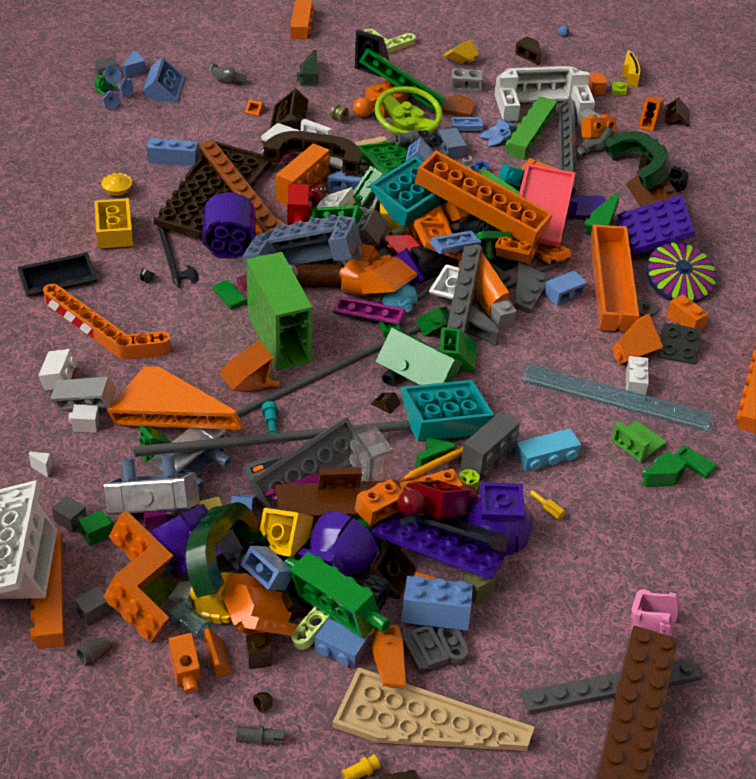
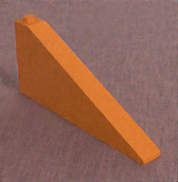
M144 366L111 404V407L107 409L112 421L116 425L242 430L244 427L236 410L159 366Z

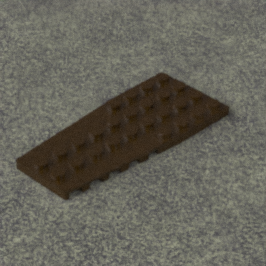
M215 141L251 188L273 164V162L264 161L263 154ZM204 155L199 158L186 174L185 181L180 182L179 189L174 190L172 193L173 197L166 201V206L159 210L158 217H154V225L199 238L203 234L204 207L207 201L217 194L233 193Z

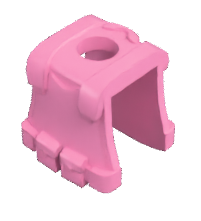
M645 589L639 590L632 605L630 620L632 628L635 625L672 636L673 623L675 624L679 613V598L677 594L672 592L669 594H657Z

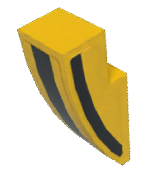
M627 50L622 77L627 78V86L638 87L640 65L635 55L630 50Z

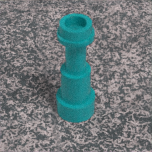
M267 401L262 405V413L265 416V422L269 430L267 433H278L279 431L276 430L277 404L273 401Z

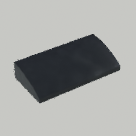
M88 252L17 267L18 276L26 297L44 293L43 288L48 284H56L65 289L97 281Z
M431 514L417 515L414 518L421 527L433 529L439 533L496 551L506 552L509 539L508 534L455 518L444 517V520H437L432 518Z

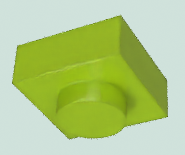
M611 82V94L627 95L626 83Z

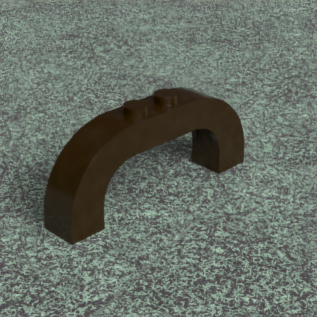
M287 131L272 136L263 146L264 161L280 163L285 154L304 152L314 143L329 149V156L342 160V173L358 176L361 170L360 148L354 142L338 136L306 131Z

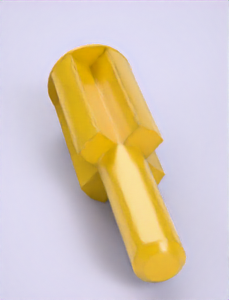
M534 490L530 492V495L543 505L542 509L559 521L565 516L566 511L551 499H544Z

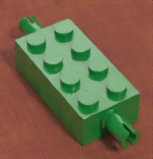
M309 552L299 561L294 557H289L285 561L291 567L289 570L298 596L363 639L374 627L382 633L390 628L391 620L378 612L379 608L376 605L373 591L368 587L360 586L354 578L346 577L338 568L329 566L321 557H315Z

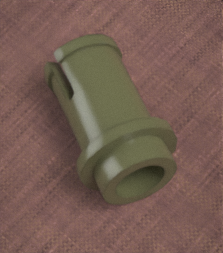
M408 225L389 231L390 236L411 233Z

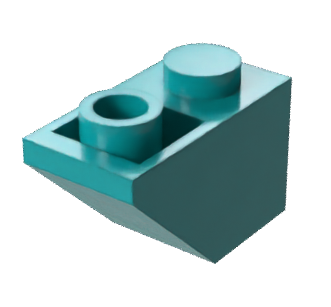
M502 163L498 178L506 183L521 186L525 169Z

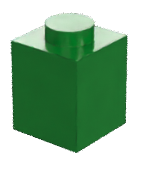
M100 510L79 519L80 533L91 547L110 538L109 535L114 527V523L110 516L107 517Z

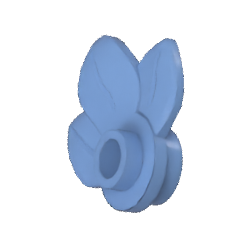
M493 126L489 130L484 131L480 138L489 139L488 146L491 147L509 140L511 131L507 128Z

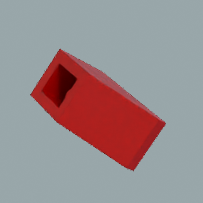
M411 235L385 237L388 242L386 246L392 252L396 251L399 253L406 248L410 251L411 247L420 246Z

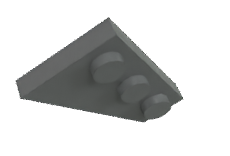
M519 262L514 307L531 313L545 289L546 281H549L551 276Z

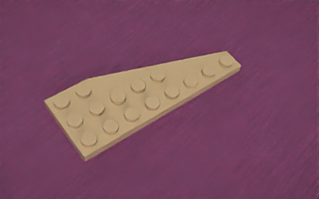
M359 667L332 725L333 728L376 743L516 751L528 750L535 728L534 726L406 684L405 688L383 686L379 674Z

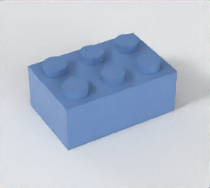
M407 576L401 622L468 631L473 584L464 581H445L440 578L428 579L421 576Z

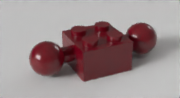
M441 480L412 482L411 489H407L400 494L398 508L404 515L409 517L419 514H431L432 518L437 520H444V517L456 519L460 515H467L472 502L478 499L479 496L477 491L469 485L456 486Z

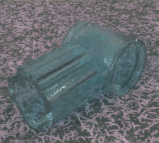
M180 598L165 611V614L169 617L168 622L170 624L174 623L173 626L175 627L181 626L196 638H202L205 629L211 627V622L197 613L192 604L185 598Z

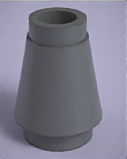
M107 636L80 643L79 647L76 648L77 658L82 664H91L112 648L111 641Z

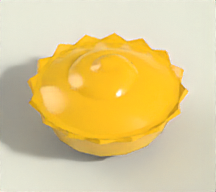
M113 173L103 177L100 185L109 195L120 196L129 191L133 180L127 174Z

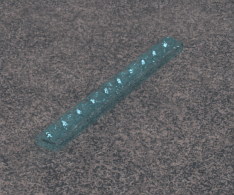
M528 363L521 378V381L704 431L708 430L712 413Z

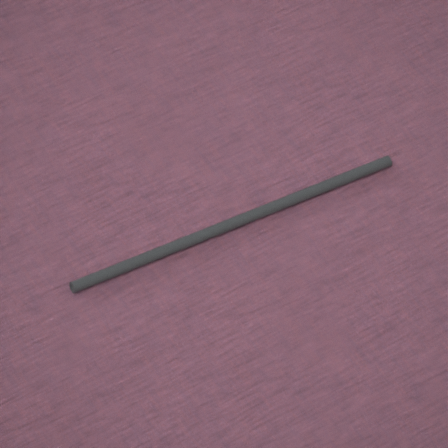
M409 420L352 425L357 435L411 429ZM328 428L134 446L133 453L134 457L309 440Z

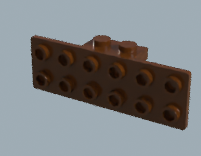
M361 467L319 469L317 483L276 485L278 510L313 516V518H320L325 512L334 511L348 516H360L355 511L357 495L385 481H361ZM392 480L401 489L399 480ZM398 511V512H396V513L393 514V515H398V514H403V513H402L401 511Z

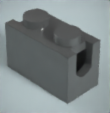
M375 208L362 215L357 225L361 244L374 247L380 243V238L385 233V228L388 224Z

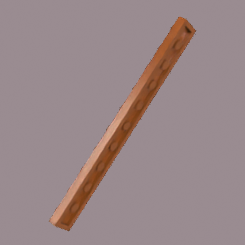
M213 139L199 145L202 154L233 193L247 197L254 204L256 224L263 233L281 225Z

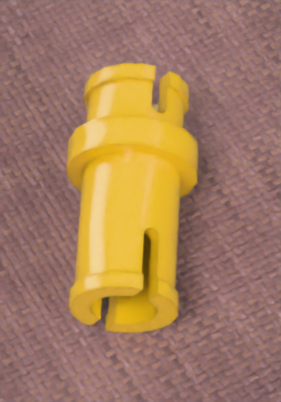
M373 754L368 758H361L360 762L341 770L344 779H359L365 775L368 777L373 775V771L380 769L381 766L376 755Z

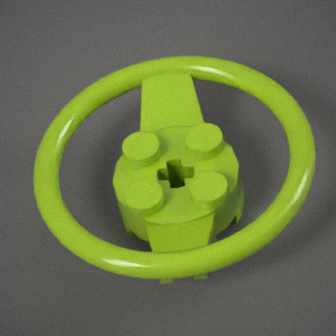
M402 86L389 89L382 93L375 103L377 120L385 129L394 134L396 132L407 133L408 131L428 130V133H433L439 127L443 117L439 102L428 92L415 87ZM397 93H413L426 98L436 110L435 121L423 118V110L411 105L409 102L400 104L392 95ZM381 105L392 117L391 122L393 126L384 119L381 113Z

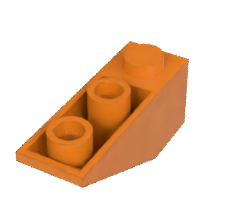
M391 625L384 633L375 627L371 649L382 685L389 688H405L403 638L399 626Z

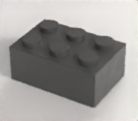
M500 411L464 442L460 470L472 469L476 471L480 476L479 482L484 477L488 478L493 469L497 466L500 467L508 456L515 454L520 423Z

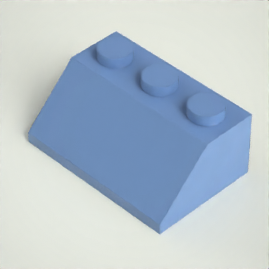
M162 57L151 66L143 92L154 101L177 102L185 76Z
M150 138L147 145L148 163L193 166L199 158L200 144L192 141Z

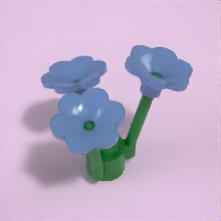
M108 64L103 71L104 75H98L95 79L94 86L96 92L104 96L102 98L104 107L115 109L121 103L119 93L112 91L105 93L104 91L109 87H114L121 91V96L129 97L134 87L131 79H123L122 84L119 85L111 84V82H119L122 72L119 71L118 65Z

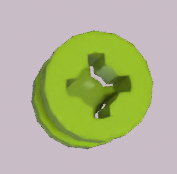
M472 469L463 470L459 476L462 484L472 486L476 491L478 490L479 474Z

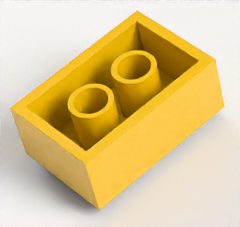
M129 198L94 201L98 249L133 246Z

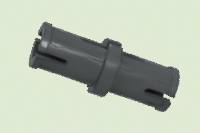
M238 725L236 741L257 742V745H262V743L284 745L285 729H268L262 725H259L258 728Z

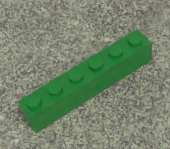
M370 48L366 49L359 61L397 87L408 86L424 90L431 94L439 102L440 106L446 100V97ZM408 93L420 102L424 103L425 105L436 111L432 103L428 101L426 98L417 94Z

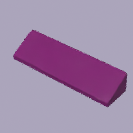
M341 296L338 297L333 309V313L400 325L407 317L405 308Z

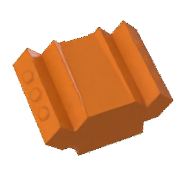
M230 572L226 583L229 591L223 594L222 597L234 626L246 635L268 632L269 635L276 633L293 636L297 624L288 623L292 612H288L283 602V592L268 590L252 575Z

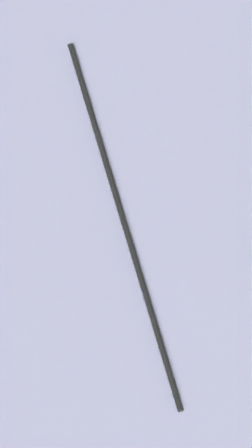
M571 257L566 258L562 262L552 260L550 264L545 263L535 269L545 272L570 260ZM516 278L503 284L509 289L517 284ZM476 297L473 298L471 306L479 303ZM416 324L403 332L412 335L421 331V329ZM385 340L237 409L239 417L261 407L267 401H274L381 350Z

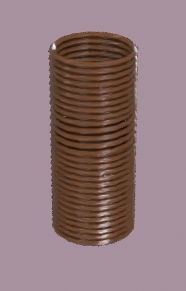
M341 264L294 265L298 270L296 278L301 287L342 286V278L339 277L340 270L343 268Z

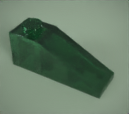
M313 50L300 65V72H297V81H300V86H318L317 50Z

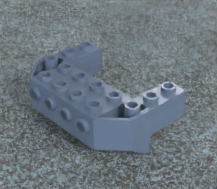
M330 215L325 219L313 218L309 222L304 223L297 221L288 226L281 224L272 230L258 234L242 256L246 270V259L279 252L283 253L288 264L291 265L331 258L334 261L361 258V238L356 219Z

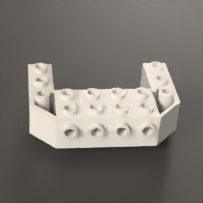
M571 66L508 68L496 78L494 95L501 117L507 121H518L520 103H534L540 96L564 102L571 97L574 101V110L577 116L587 108L594 111L595 101L588 86L590 74Z

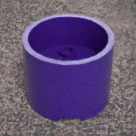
M237 193L217 194L210 198L204 207L203 246H206L211 251V254L218 258H237V256L243 255L255 238V206L247 197Z

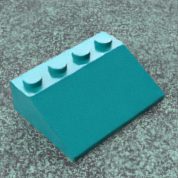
M416 156L377 179L369 186L391 218L403 227L409 225L445 200L415 183L418 167L423 163Z
M473 380L401 387V394L410 428L418 442L426 441L427 437L446 439L472 436L494 417V413Z

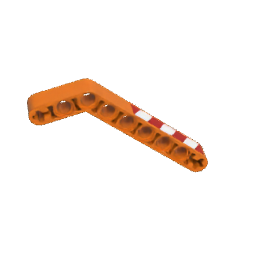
M48 284L43 288L45 304L118 358L134 359L164 356L171 352L170 335L167 332L160 331L127 335L60 286Z

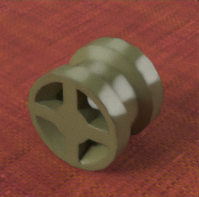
M335 104L330 112V117L338 119L340 122L345 121L349 115V109L341 107L340 104Z

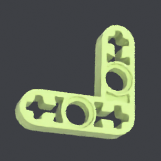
M365 29V30H363V31H365V32H369V33H372V34H375V35H378V36L383 37L382 35H380L378 32H376V31L373 30V29ZM406 33L389 40L384 38L388 53L414 45L416 36Z
M314 607L295 628L294 634L291 636L294 646L299 650L308 649L315 642L316 635L328 618L333 619L328 615L325 616L323 612ZM314 619L322 620L317 626L311 625ZM375 627L366 636L373 634Z

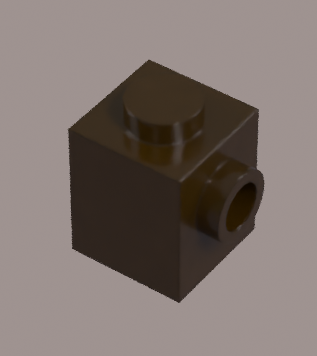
M268 632L245 635L249 669L272 666V650Z

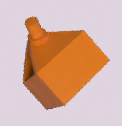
M260 340L231 359L219 372L228 386L235 391H259L269 387L278 388L280 384L279 381L272 380L269 377L274 357Z

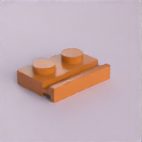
M546 245L540 247L541 250H538L535 255L550 264L551 260L556 262L565 261L566 258L571 257V251L562 245L560 247Z

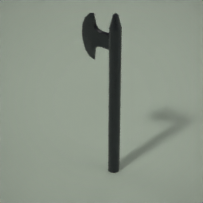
M158 226L173 283L177 288L180 287V279L186 278L191 283H195L198 279V273L194 267L187 265V270L177 271L166 229Z

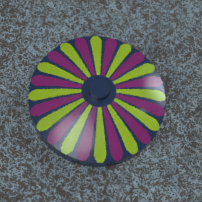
M684 243L664 244L651 254L647 262L646 275L650 285L660 296L669 301L683 294L694 303L708 297L716 282L714 265L702 251Z

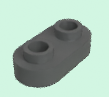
M439 627L437 637L450 658L449 662L456 665L464 663L468 657V647L460 630Z

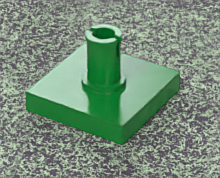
M482 231L475 234L481 240L480 245L483 247V254L487 260L494 259L493 244H496L500 237L511 238V232Z

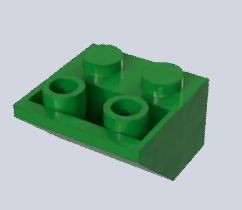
M442 327L440 350L462 361L459 371L475 372L477 344L461 329Z

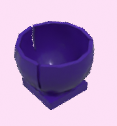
M480 482V497L472 502L465 522L508 534L509 539L506 552L477 545L479 548L505 556L517 553L527 545L532 530V517L527 505L524 503L523 484Z
M204 504L183 513L182 516L179 515L149 532L173 555L169 564L174 566V569L171 571L175 578L188 572L186 564L187 543L191 532L200 523L199 520L208 514V509ZM219 545L216 548V556L222 553Z
M334 511L325 512L318 519L308 539L309 549L301 548L297 555L301 559L309 552L315 557H321L329 566L338 568L346 577L359 576L373 562L378 553L376 540L368 529L354 518L340 537H338L344 526L351 519V516Z

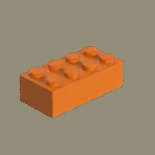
M313 143L277 173L276 201L287 205L289 184H309L310 188L316 183L321 184L324 180H327L330 175V150Z

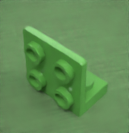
M620 421L614 424L611 441L640 463L662 448L666 443L664 439L638 421L629 426Z

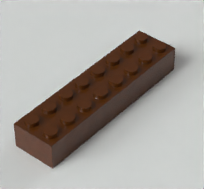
M633 625L626 646L595 779H649L678 638Z

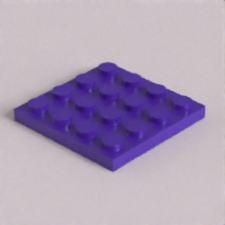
M682 195L673 196L667 200L657 201L647 206H640L637 209L617 214L619 225L627 227L631 256L658 248L664 244L696 237Z

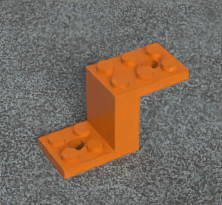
M125 510L119 515L109 537L116 546L120 547L127 554L131 562L114 575L103 597L111 607H114L122 615L126 622L138 630L142 638L152 643L160 634L169 617L143 591L162 576L173 555Z

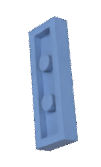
M472 231L432 237L430 244L439 254L463 250L464 246H480L481 240Z

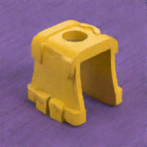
M221 573L224 584L216 594L196 598L193 588H191L190 594L195 602L194 613L196 618L203 619V621L208 623L213 621L214 624L231 623L232 619L222 597L223 594L229 591L226 583L230 573Z

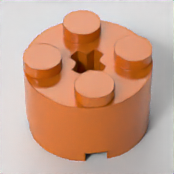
M359 259L348 260L345 268H341L339 277L342 278L341 291L368 297L371 293L362 294L358 273L364 270L365 266L372 265V262Z

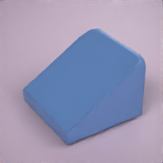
M499 119L496 126L507 128L511 132L517 129V126L503 119Z

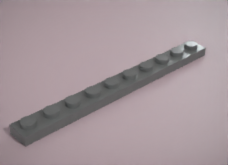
M570 97L558 105L559 170L575 173L571 195H573L577 191L575 110L574 101Z

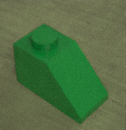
M439 307L424 314L416 322L423 335L427 336L440 330L442 327H447L450 313L447 307Z

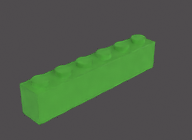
M540 96L537 101H534L532 108L527 112V116H524L522 123L518 124L516 132H513L511 139L507 140L505 146L507 155L523 160L526 158L554 116L557 105L556 100Z

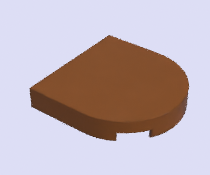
M462 95L446 98L442 106L443 114L459 117H471L474 111V101Z

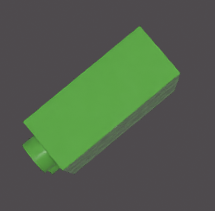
M283 253L260 255L255 258L246 259L248 316L262 344L274 357L272 364L275 370L279 371L312 363V305Z

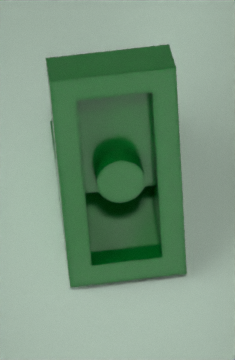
M427 437L425 450L417 454L416 467L419 468L454 451L456 445L451 442Z

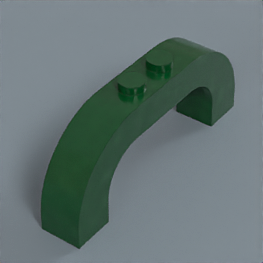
M640 131L624 132L603 141L606 153L613 160L627 153L639 152L651 161L649 165L636 171L640 184L647 191L661 184L671 172V164L666 147L647 133Z
M235 502L211 508L208 510V514L199 520L200 523L191 532L186 548V564L189 580L196 598L216 594L224 584L217 565L216 548L218 542L228 530H233L242 546L247 545L251 541H258L263 535L256 516L245 504Z

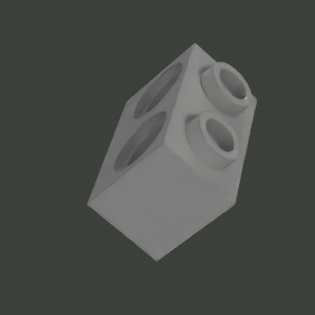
M452 69L451 90L481 92L482 70Z

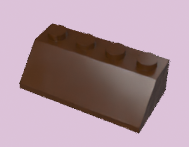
M638 175L626 185L639 206H647L657 201L679 196L667 178L649 191L640 184Z

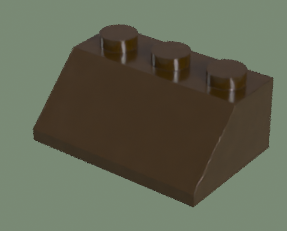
M296 88L274 105L270 129L277 123L301 131V121L307 117L308 99Z

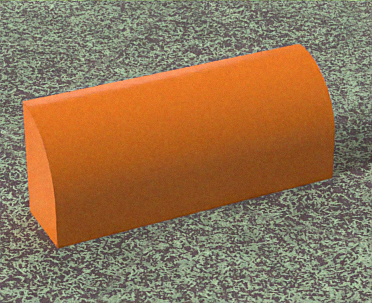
M482 253L474 295L489 317L492 303L507 300L509 291Z

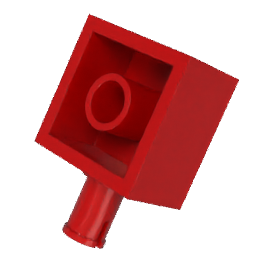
M289 184L287 225H292L297 221L309 222L312 215V191H309V184Z

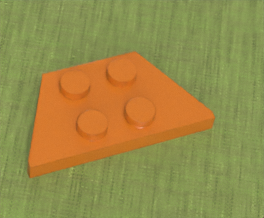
M442 212L437 213L435 217L429 215L415 220L414 227L425 248L436 251L430 244L432 237L452 234ZM462 251L444 253V255L461 260Z

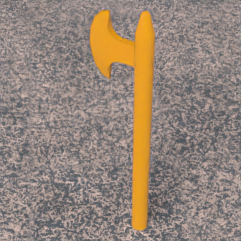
M463 446L410 471L399 481L415 479L462 456Z

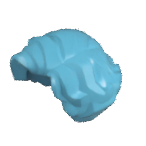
M409 283L395 292H385L382 299L384 305L405 308L407 313L413 309V304L418 303L416 290Z

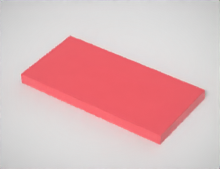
M527 163L519 195L553 213L548 229L538 239L537 243L560 247L575 173Z

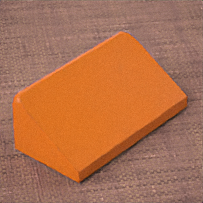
M206 628L204 631L205 644L215 677L232 674L222 638L209 628Z

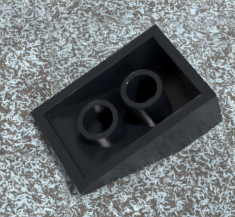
M357 29L355 69L381 77L359 61L367 48H370L389 61L384 37Z

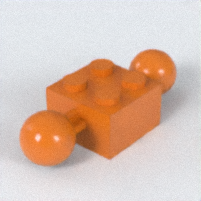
M385 80L365 89V98H358L353 104L354 113L358 117L369 116L372 110L375 111V103L379 96L397 86ZM408 93L392 95L400 104L408 102V98L413 97ZM381 105V113L383 117L389 116L385 108Z

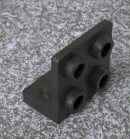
M665 322L661 339L663 348L659 349L658 357L695 364L701 329Z

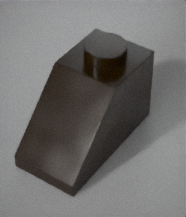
M526 36L516 42L515 54L539 65L541 58L539 41Z

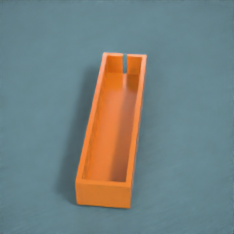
M593 225L590 246L599 330L616 331V329H619L620 332H626L639 319L627 227Z

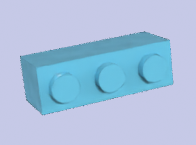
M566 429L517 442L515 456L525 472L538 470L544 466H553L559 462L572 461L578 458L581 443L571 429Z

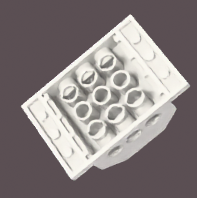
M37 480L0 489V599L46 597L58 529L38 503L41 485Z

